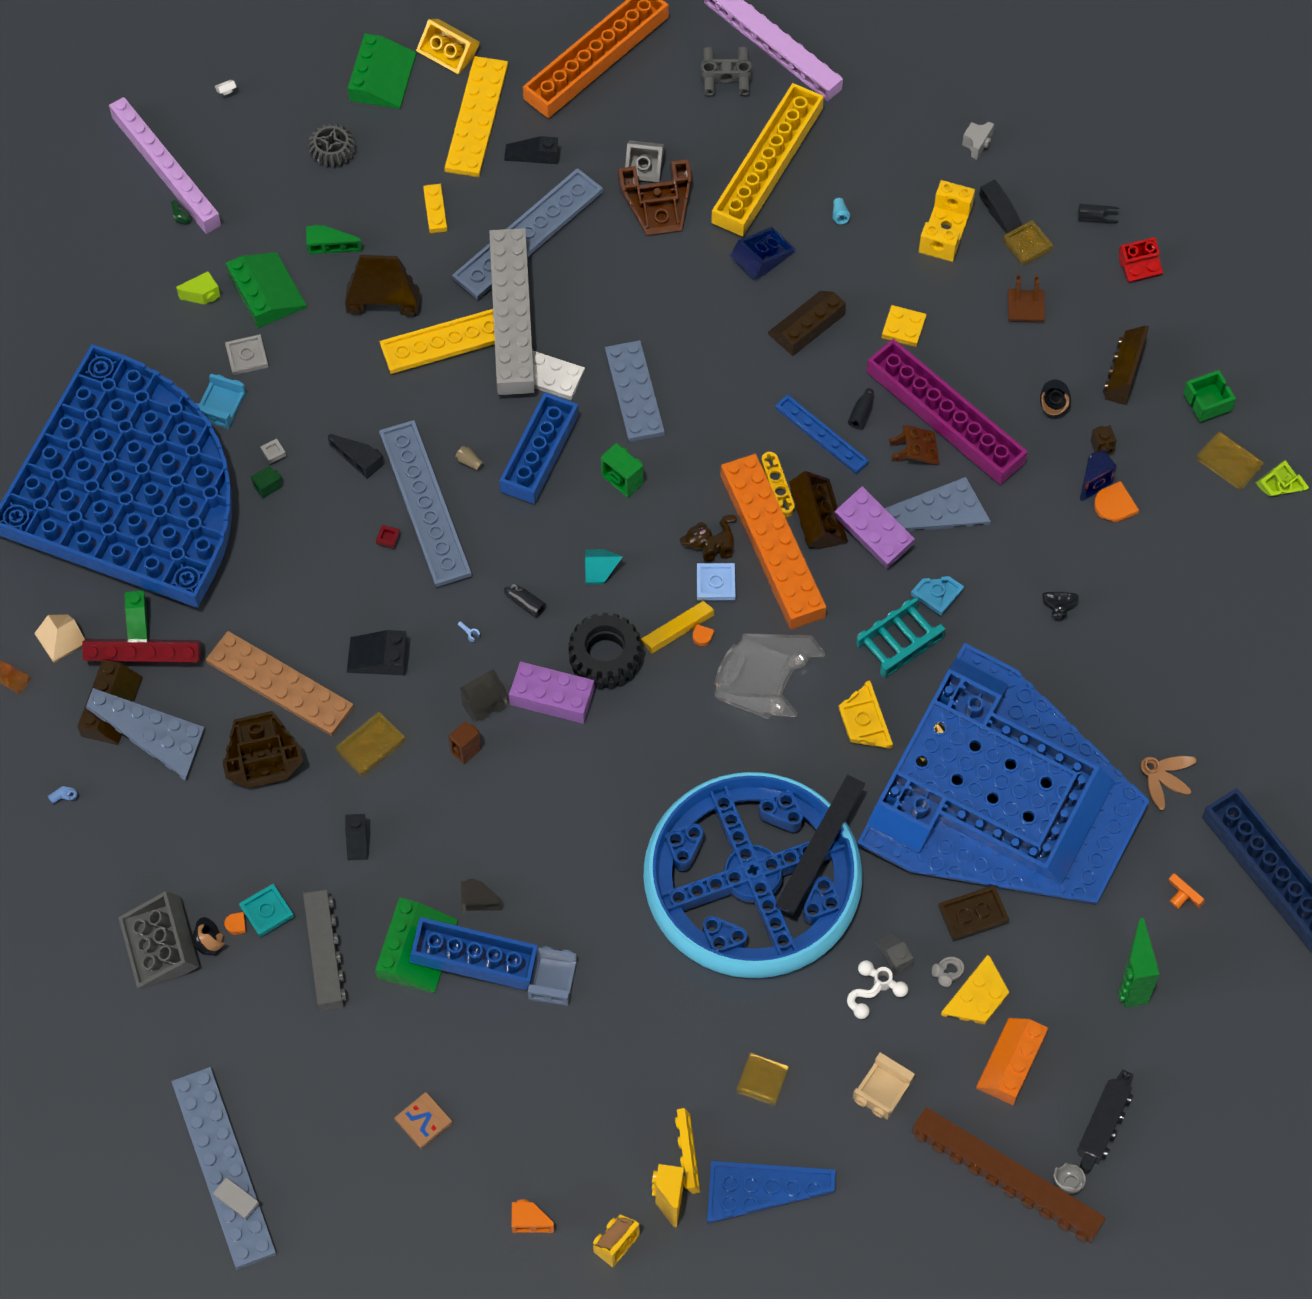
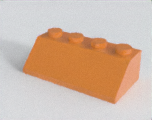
M1008 1018L976 1089L1014 1105L1046 1037L1048 1027L1030 1019Z

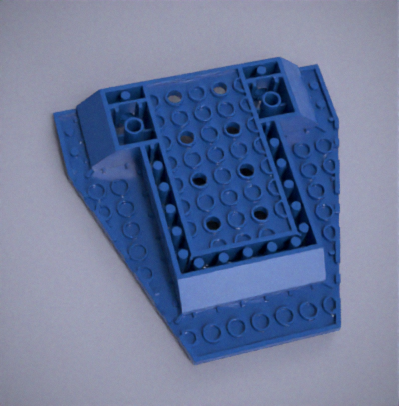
M964 643L882 792L857 845L912 873L987 886L995 885L998 888L1097 904L1150 800L1131 784L1118 769L1113 767L1110 761L1089 740H1086L1078 732V729L1066 720V717L1042 696L1029 681L1027 682L1017 669ZM941 724L944 726L945 731L937 733L934 730V726ZM970 743H978L980 750L972 751L969 747ZM924 758L927 761V765L920 767L917 765L916 760ZM1013 761L1016 768L1013 770L1007 769L1005 762ZM952 777H961L962 784H953L951 780ZM1048 779L1051 782V787H1042L1040 781ZM990 794L996 795L998 802L995 804L989 803L987 796ZM1031 813L1034 820L1026 822L1023 819V814Z

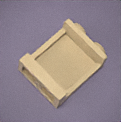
M880 1052L858 1089L854 1090L853 1098L858 1105L871 1109L877 1117H884L888 1120L912 1084L915 1074Z

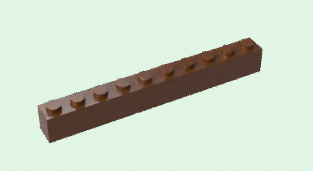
M925 1107L914 1124L912 1134H914L918 1141L927 1142L938 1153H945L954 1163H961L966 1166L970 1173L974 1175L979 1174L991 1186H998L1003 1189L1007 1196L1016 1197L1021 1200L1025 1207L1029 1209L1034 1208L1043 1218L1055 1221L1062 1230H1069L1076 1234V1238L1080 1241L1091 1244L1103 1225L1105 1216L931 1109Z

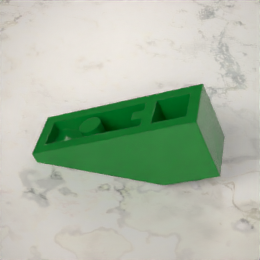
M324 225L306 226L308 254L362 251L361 239L359 237Z
M144 590L125 592L128 639H148L147 599Z

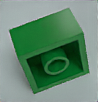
M616 443L601 456V476L629 498L643 485V463L638 458L631 456L625 447H621Z

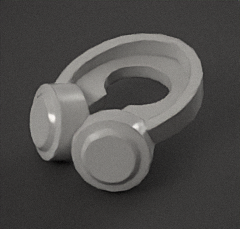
M956 957L944 958L939 964H934L932 967L933 977L939 978L940 985L944 987H949L952 981L960 978L964 971L963 962ZM948 964H952L957 968L956 973H944Z

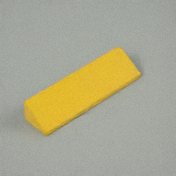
M702 601L641 638V642L653 654L694 629L696 624L700 625L713 617L714 609Z

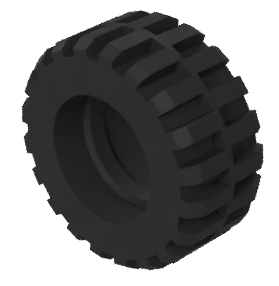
M603 613L601 616L594 614L591 615L590 619L587 617L583 619L582 625L577 624L574 632L570 635L569 661L574 674L594 680V685H597L599 689H603V686H608V689H612L617 684L620 687L624 685L625 680L630 681L633 678V673L636 674L642 661L641 636L634 624L629 625V620L625 617L620 619L619 615L613 614V616H610L608 613ZM604 640L613 641L624 650L619 657L611 661L596 660L587 652L594 643Z

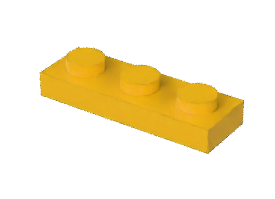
M441 184L423 186L429 232L447 231Z

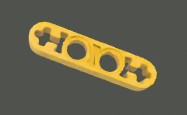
M766 452L761 458L762 468L784 516L790 517L794 513L795 506L781 464L774 452ZM767 459L773 461L772 468H770V463L767 461ZM776 473L780 475V478L773 480L770 478V475ZM783 489L786 493L780 496L775 491ZM783 501H785V504L787 508H789V510L783 508Z

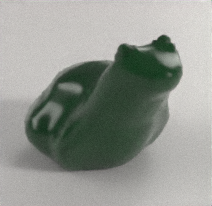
M171 201L174 220L190 224L192 218L189 212L182 209L178 201Z

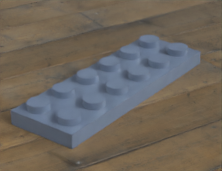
M641 341L605 347L628 442L664 436L665 431Z

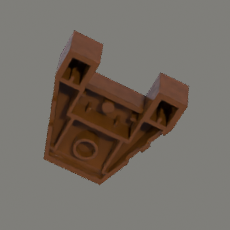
M689 159L671 161L672 181L639 185L636 166L618 168L617 175L620 192L646 236L682 231L691 181Z

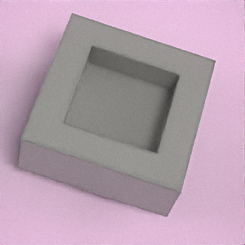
M277 439L260 447L269 464L286 456L284 449Z

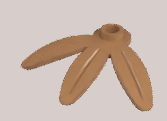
M1176 756L1161 761L1153 757H1146L1142 760L1140 767L1142 772L1148 776L1149 794L1154 804L1160 810L1165 808V799L1160 782L1177 793L1191 794L1190 788L1185 783L1166 771H1176L1190 767L1197 762L1195 757ZM1147 764L1151 765L1152 770L1147 767Z

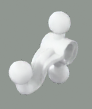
M865 960L858 966L859 973L863 976H872L874 978V986L871 990H852L847 997V1004L854 1011V1015L857 1018L865 1019L870 1013L869 1007L863 1003L857 1004L855 1002L856 997L872 998L880 990H887L889 988L892 989L897 997H904L908 993V986L905 982H895L892 980V972L889 968L880 967L876 970L870 961ZM886 976L888 980L881 982L878 977Z

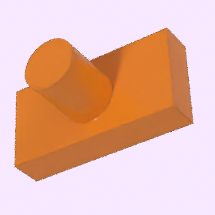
M1173 873L1169 878V883L1178 892L1170 900V903L1179 909L1188 899L1200 909L1205 903L1204 898Z

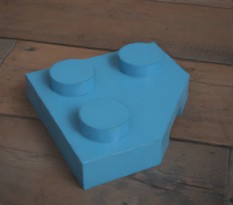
M950 576L932 580L924 578L911 591V596L916 597L922 604L942 616L962 593L964 586Z

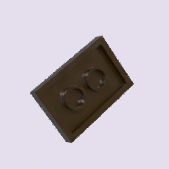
M995 885L941 902L938 905L953 941L1009 923V917Z

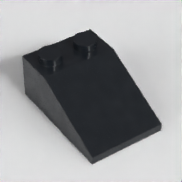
M385 630L350 637L347 673L404 676L408 645L406 631Z

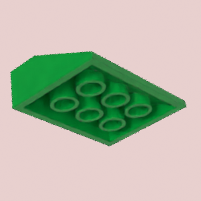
M364 33L348 85L349 101L400 109L416 58V52L383 36Z
M277 252L244 255L226 262L228 276L257 328L307 308L305 301Z
M399 897L375 969L377 979L435 993L442 970L409 963L420 917L457 926L458 919L419 902Z
M1144 918L1139 919L1128 951L1120 990H1118V997L1120 1002L1123 1001L1124 1008L1148 1004L1159 977V970Z

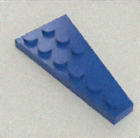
M711 1161L707 1224L834 1193L836 1170Z

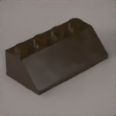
M819 291L768 331V335L789 354L794 356L845 315L846 302L834 292Z
M1145 325L1126 330L1124 336L1119 337L1117 347L1120 349L1119 352L1115 351L1112 362L1115 365L1114 367L1110 366L1108 377L1111 378L1110 381L1105 382L1103 392H1106L1105 400L1123 405L1127 404L1149 326Z
M804 471L789 481L807 545L823 549L848 543L844 526L835 518V511L838 509L830 479Z
M102 659L92 689L94 688L134 702L143 678L121 663ZM85 705L77 726L81 737L118 745L122 733H119L107 721L104 722L89 711Z

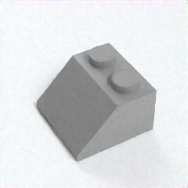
M629 140L627 143L625 168L636 166L638 180L660 182L664 144Z

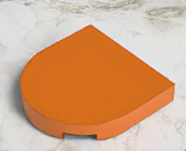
M1121 481L1103 488L1095 497L1094 508L1102 519L1105 518L1112 522H1119L1139 513V509Z

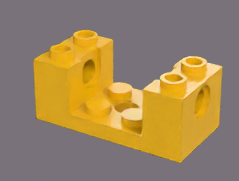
M943 180L940 181L929 222H925L920 237L919 253L953 262L973 207L975 189ZM942 225H949L951 228H950V229H944V228H942L941 226H942Z

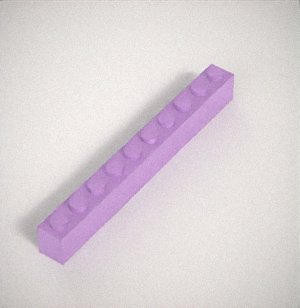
M704 0L708 7L812 90L823 95L826 101H829L842 90L843 79L838 73H835L827 64L818 60L813 53L808 52L802 44L794 41L789 34L784 33L776 24L769 21L764 14H760L751 4L744 0Z
M122 97L110 104L109 108L113 120L201 229L208 234L220 227L219 213L129 102Z

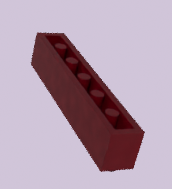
M85 639L82 641L83 661H102L104 659L108 661L199 662L202 659L201 640Z

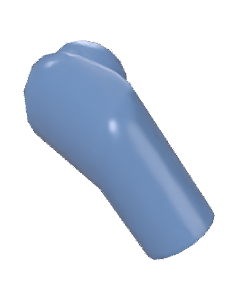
M62 786L47 797L54 804L60 799L74 800L77 797V791L74 788Z

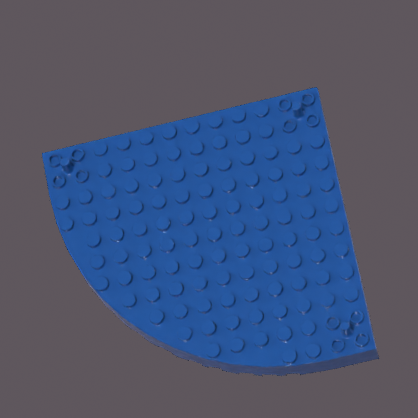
M91 344L0 503V536L198 608L224 557L233 515L230 476L220 441L210 421L202 413L199 406L190 399V396L182 388H178L173 381L160 375V372L155 369L148 368L144 363Z

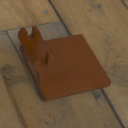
M1017 275L1015 289L1008 288V321L1045 322L1044 289H1038L1039 275H1035L1033 290H1020L1021 275Z
M903 425V433L889 439L890 445L894 443V446H898L906 442L907 446L901 452L893 454L891 456L892 461L896 459V462L909 458L939 465L935 432Z

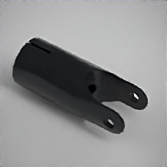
M1079 204L1078 220L1118 222V220L1103 218V213L1107 209L1120 208Z
M867 388L864 395L857 400L848 420V424L855 429H862L872 408L873 389Z
M517 584L504 588L505 595L533 616L539 617L544 612L546 603L526 589L521 588Z

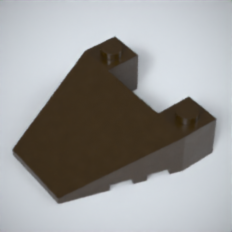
M360 255L354 273H352L351 279L347 284L345 298L346 313L354 315L365 314L366 304L399 305L401 315L419 316L420 290L418 285L413 283L411 275L406 273V268L398 256Z

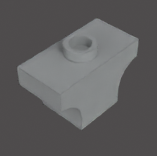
M971 122L963 135L962 145L971 150L972 158L977 160L983 149L988 148L991 136L993 135V123L987 122L984 125H977Z

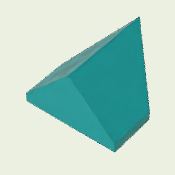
M585 549V584H604L623 556L605 549Z

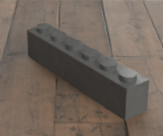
M327 890L303 893L319 1012L344 1008L343 1001L346 1000L345 988L341 989L340 982H344L342 970H338L341 956L340 951H336L335 948L339 941L337 933H333L336 920L335 914L331 915L330 908H334L333 898L328 896Z

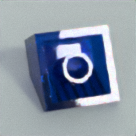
M1104 449L1098 453L1094 452L1088 457L1080 494L1081 502L1113 483L1117 465Z

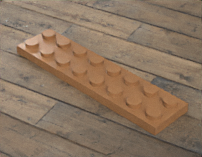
M229 631L226 632L205 659L207 664L331 737L354 708L353 703Z

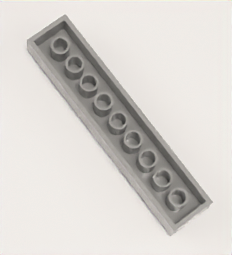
M525 228L489 230L498 395L535 393Z

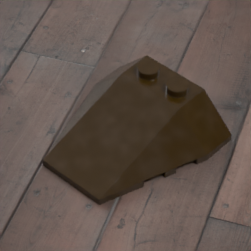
M273 711L234 719L229 736L230 742L226 748V757L223 759V768L227 780L247 788L287 780L303 762L300 745L293 740L289 731L285 730L283 724Z

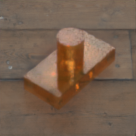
M0 660V684L20 694L31 680L30 676Z

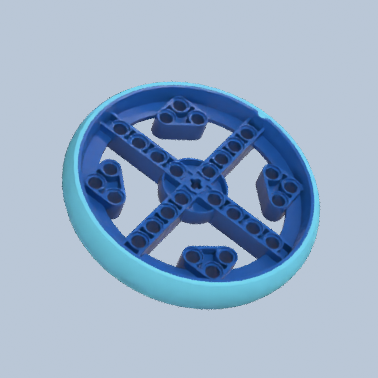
M741 772L723 775L708 780L685 793L672 804L656 825L650 838L644 861L643 879L648 905L655 921L667 939L680 952L703 967L718 973L742 978H766L787 974L814 962L837 943L850 925L857 910L862 890V864L859 849L853 833L845 821L824 861L832 859L834 883L825 876L819 877L815 881L804 905L803 912L805 922L812 926L800 936L792 939L780 909L775 907L777 901L774 894L780 887L783 876L794 872L810 841L777 853H773L763 846L752 845L734 803L761 801L759 804L760 819L789 832L799 831L802 827L803 818L817 830L831 803L815 790L788 777L764 772ZM782 802H789L790 805H783ZM726 804L728 807L721 808L719 805ZM770 808L772 811L765 812L763 809ZM714 810L732 851V854L725 863L723 872L674 889L672 880L673 864L679 871H687L691 867L703 842V829L700 825L694 823ZM795 818V819H797L798 821H797V822H791V821H789V819ZM728 821H734L735 824H734V825H729V824H727L726 822H728ZM691 834L699 835L697 838L690 837ZM741 838L743 841L736 842L734 839ZM678 840L680 841V843L673 844L671 843V841ZM746 854L749 855L750 858L743 859L741 856ZM680 857L687 858L686 861H680L678 859ZM790 858L793 859L794 862L788 863L785 860ZM774 865L776 868L771 870L767 866ZM737 878L739 881L733 883L730 879ZM713 885H719L720 888H719V889H713L711 886H713ZM825 886L828 890L822 891L819 887ZM763 889L765 892L757 893L756 890ZM695 891H699L702 894L700 896H695L692 893ZM732 894L741 901L755 904L772 947L745 948L747 944V932L745 929L714 916H709L704 920L703 931H701L690 921L684 911ZM681 898L683 901L678 903L674 899ZM831 903L834 904L836 907L829 908L826 905ZM770 906L772 910L766 911L763 907ZM815 910L817 914L811 915L808 911ZM776 923L779 924L780 927L773 928L771 927V924ZM715 926L717 929L710 931L707 927ZM741 937L743 940L737 942L733 938ZM779 941H785V942H787L788 944L785 945V946H782V945H779L778 942H779ZM721 943L724 947L716 948L714 945Z

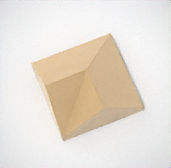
M68 614L48 615L35 632V636L53 663L80 649L82 641L85 640L75 620Z

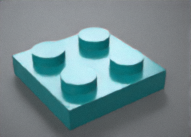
M274 884L269 885L239 903V907L259 938L294 918L292 911Z

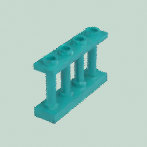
M916 597L912 600H907L901 608L891 611L885 619L876 621L872 628L860 632L857 636L856 646L858 649L866 645L881 661L880 674L884 679L938 643L945 636L946 629L941 624L937 627H932L916 610L919 602ZM911 614L926 631V634L921 638L917 637L901 619ZM896 624L911 641V645L906 648L902 647L887 629ZM881 634L897 652L896 655L892 658H887L872 639Z

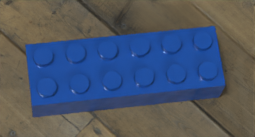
M544 392L499 480L500 492L535 504L579 416L578 404Z
M420 917L409 963L527 990L538 945Z

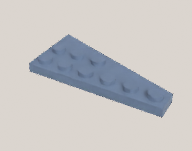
M966 477L885 508L908 532L915 531V529H948L963 525L973 527L975 524H983L985 526L991 523Z
M93 688L86 708L104 722L107 721L115 727L116 731L130 738L131 742L150 756L160 760L165 764V767L175 771L185 781L204 727Z

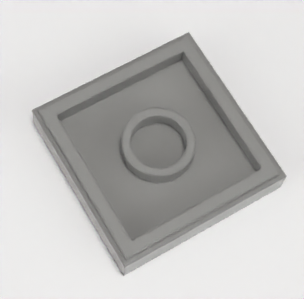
M261 334L225 342L233 375L269 368Z

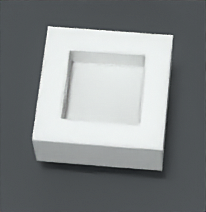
M228 80L216 85L215 88L217 93L227 95L233 92L232 89L236 88L233 80Z

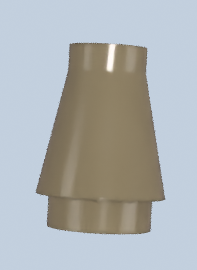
M463 445L455 455L458 462L476 471L484 463L469 446Z

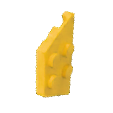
M867 681L860 690L855 691L849 699L844 700L838 707L849 741L851 743L891 749L893 748L890 734L870 681Z
M987 955L947 1004L941 1012L942 1016L960 1018L959 1020H971L984 1025L1009 995V991L990 956Z

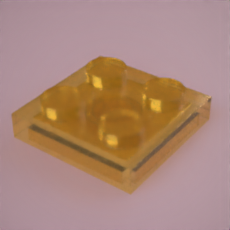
M1033 220L1007 233L1002 239L1023 265L1053 248V244Z
M750 1053L736 1092L775 1106L789 1066Z

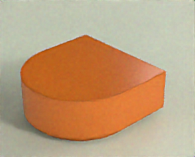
M696 624L693 631V642L698 646L708 645L712 640L714 630Z
M243 912L230 914L226 917L224 925L228 933L232 935L246 933Z

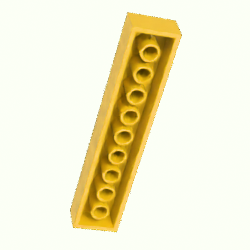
M794 83L791 84L712 210V224L742 237L745 235L823 110V95Z

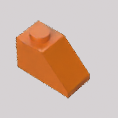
M525 1199L512 1202V1233H554V1222L533 1202Z

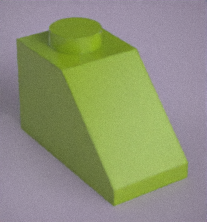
M208 271L176 287L180 300L205 305L221 297L219 287Z

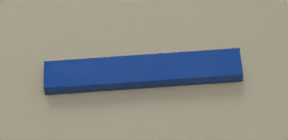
M787 394L775 405V409L854 474L857 475L869 464V460L790 395Z

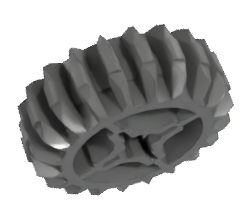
M330 123L329 126L323 124L322 128L317 127L316 132H312L308 140L309 154L313 157L314 162L318 161L319 165L324 164L326 168L328 165H331L333 168L336 164L341 166L342 162L347 164V159H352V154L355 152L356 143L353 134L344 125L339 127L338 123L335 126H332Z

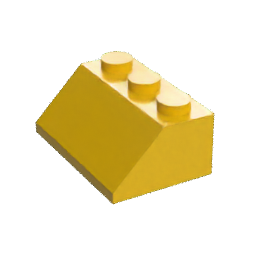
M429 19L416 51L449 70L460 74L474 58L480 42L440 19Z
M659 1164L658 1171H653L652 1196H655L656 1205L671 1225L677 1227L683 1192L684 1168Z

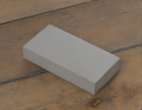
M225 1178L213 1193L214 1197L245 1220L259 1205L256 1199L228 1178Z

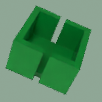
M1220 370L1189 380L1185 384L1183 394L1189 405L1193 406L1192 410L1199 422L1230 412L1234 408L1236 397L1230 387L1226 386L1227 382Z

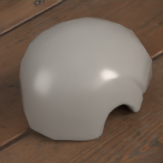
M1065 1163L1060 1168H1055L1053 1180L1056 1187L1072 1195L1084 1188L1086 1176L1077 1165Z

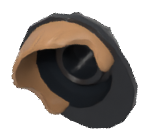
M1050 380L1042 388L1040 403L1047 414H1063L1070 408L1071 394L1067 385L1061 380Z
M206 917L198 919L191 940L194 947L200 953L215 954L225 944V942L222 943L223 935L219 933L217 926L212 920Z

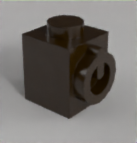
M1111 425L1099 426L1093 429L1090 441L1096 456H1108L1114 453L1117 440Z

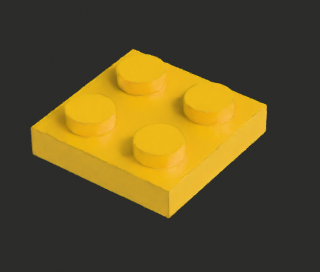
M891 305L881 338L887 340L894 339L899 343L917 347L926 314Z

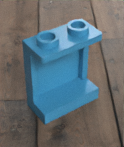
M210 374V383L200 403L195 404L199 406L211 424L229 429L246 395L245 386L239 380H230L219 374Z

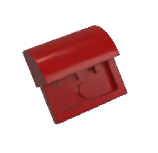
M1156 237L1120 246L1119 261L1120 266L1124 269L1127 283L1163 274Z

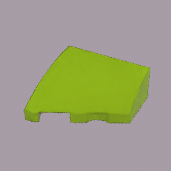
M1286 460L1255 482L1268 496L1304 491L1309 488L1300 474L1296 475Z

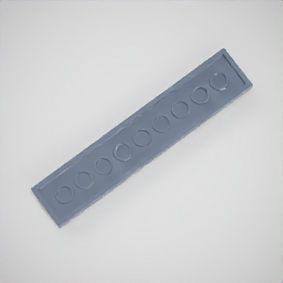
M577 168L507 229L525 228L528 257L602 194L603 188ZM490 243L452 275V279L477 300L492 288Z
M412 420L379 430V435L435 587L471 577L469 565L415 421Z
M211 1067L171 1081L236 1270L275 1256L276 1252L259 1205L245 1220L213 1196L214 1191L225 1178H228L257 1200Z

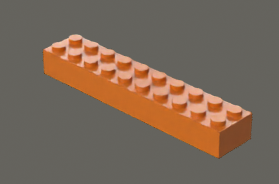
M663 0L624 1L523 86V99L549 119L668 18L669 4Z
M756 453L722 464V481L789 629L791 630L824 619L826 617V605Z

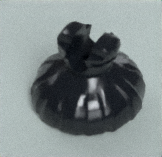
M1044 592L1042 594L1043 600L1053 607L1051 615L1057 619H1065L1068 615L1066 613L1067 608L1074 605L1079 599L1078 594L1069 592Z

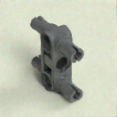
M747 47L738 48V59H714L713 48H704L703 61L701 63V79L704 82L705 95H714V83H739V94H749L752 65L748 58Z

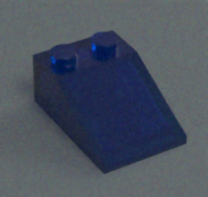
M769 227L738 240L730 256L751 277L756 279L766 275L792 255L796 249L773 227Z

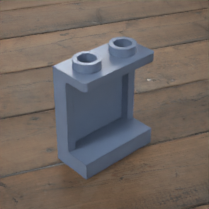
M547 946L537 947L531 984L528 987V999L568 1006L577 963V954L570 950L558 951Z

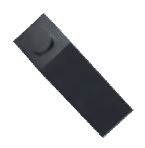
M539 136L506 144L504 161L557 164L559 152L558 137Z
M328 435L329 446L366 479L383 466V455L378 449H373L368 444L337 435Z

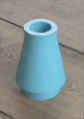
M836 198L833 201V220L837 224H845L849 221L850 213L844 200Z

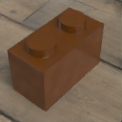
M466 721L448 735L450 752L463 765L481 750L479 730L476 726L470 725Z

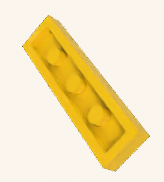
M685 1108L677 1109L678 1117H675V1123L680 1131L678 1145L683 1153L680 1161L681 1166L685 1169V1176L683 1177L684 1187L692 1194L701 1193L691 1116Z

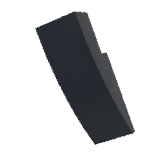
M995 179L980 187L979 196L987 204L989 213L1008 237L1024 229L1014 206Z

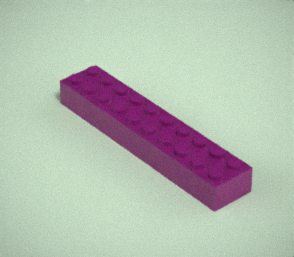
M892 339L868 359L866 372L999 485L1026 463L1028 453L1026 449L896 340Z

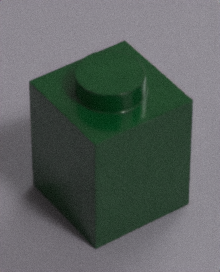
M270 465L251 476L252 485L262 499L282 488L280 482L282 480L281 475L277 470L274 471Z

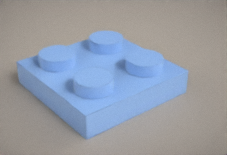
M697 563V600H735V563Z

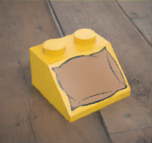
M621 1214L616 1219L612 1218L606 1226L607 1230L603 1235L600 1233L593 1241V1252L611 1267L616 1265L640 1236L639 1223Z

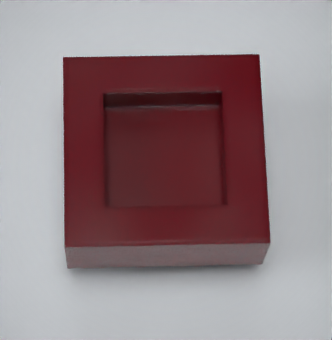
M382 525L376 538V544L394 549L400 535V529Z

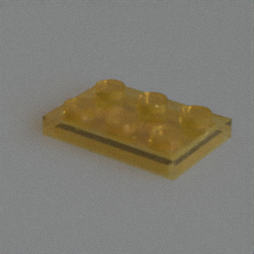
M1218 432L1196 457V460L1240 491L1264 465V462L1221 432Z
M378 712L337 745L335 750L362 776L404 742L405 737Z

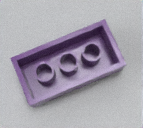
M863 486L835 511V518L886 570L914 545L915 538Z
M520 662L509 693V702L512 706L584 724L595 691L594 680Z

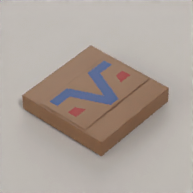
M427 1092L394 1117V1120L420 1149L424 1148L453 1124L452 1120Z

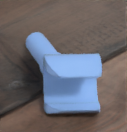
M461 621L458 623L468 634L470 642H474L472 634L479 638L480 632L477 629H470Z

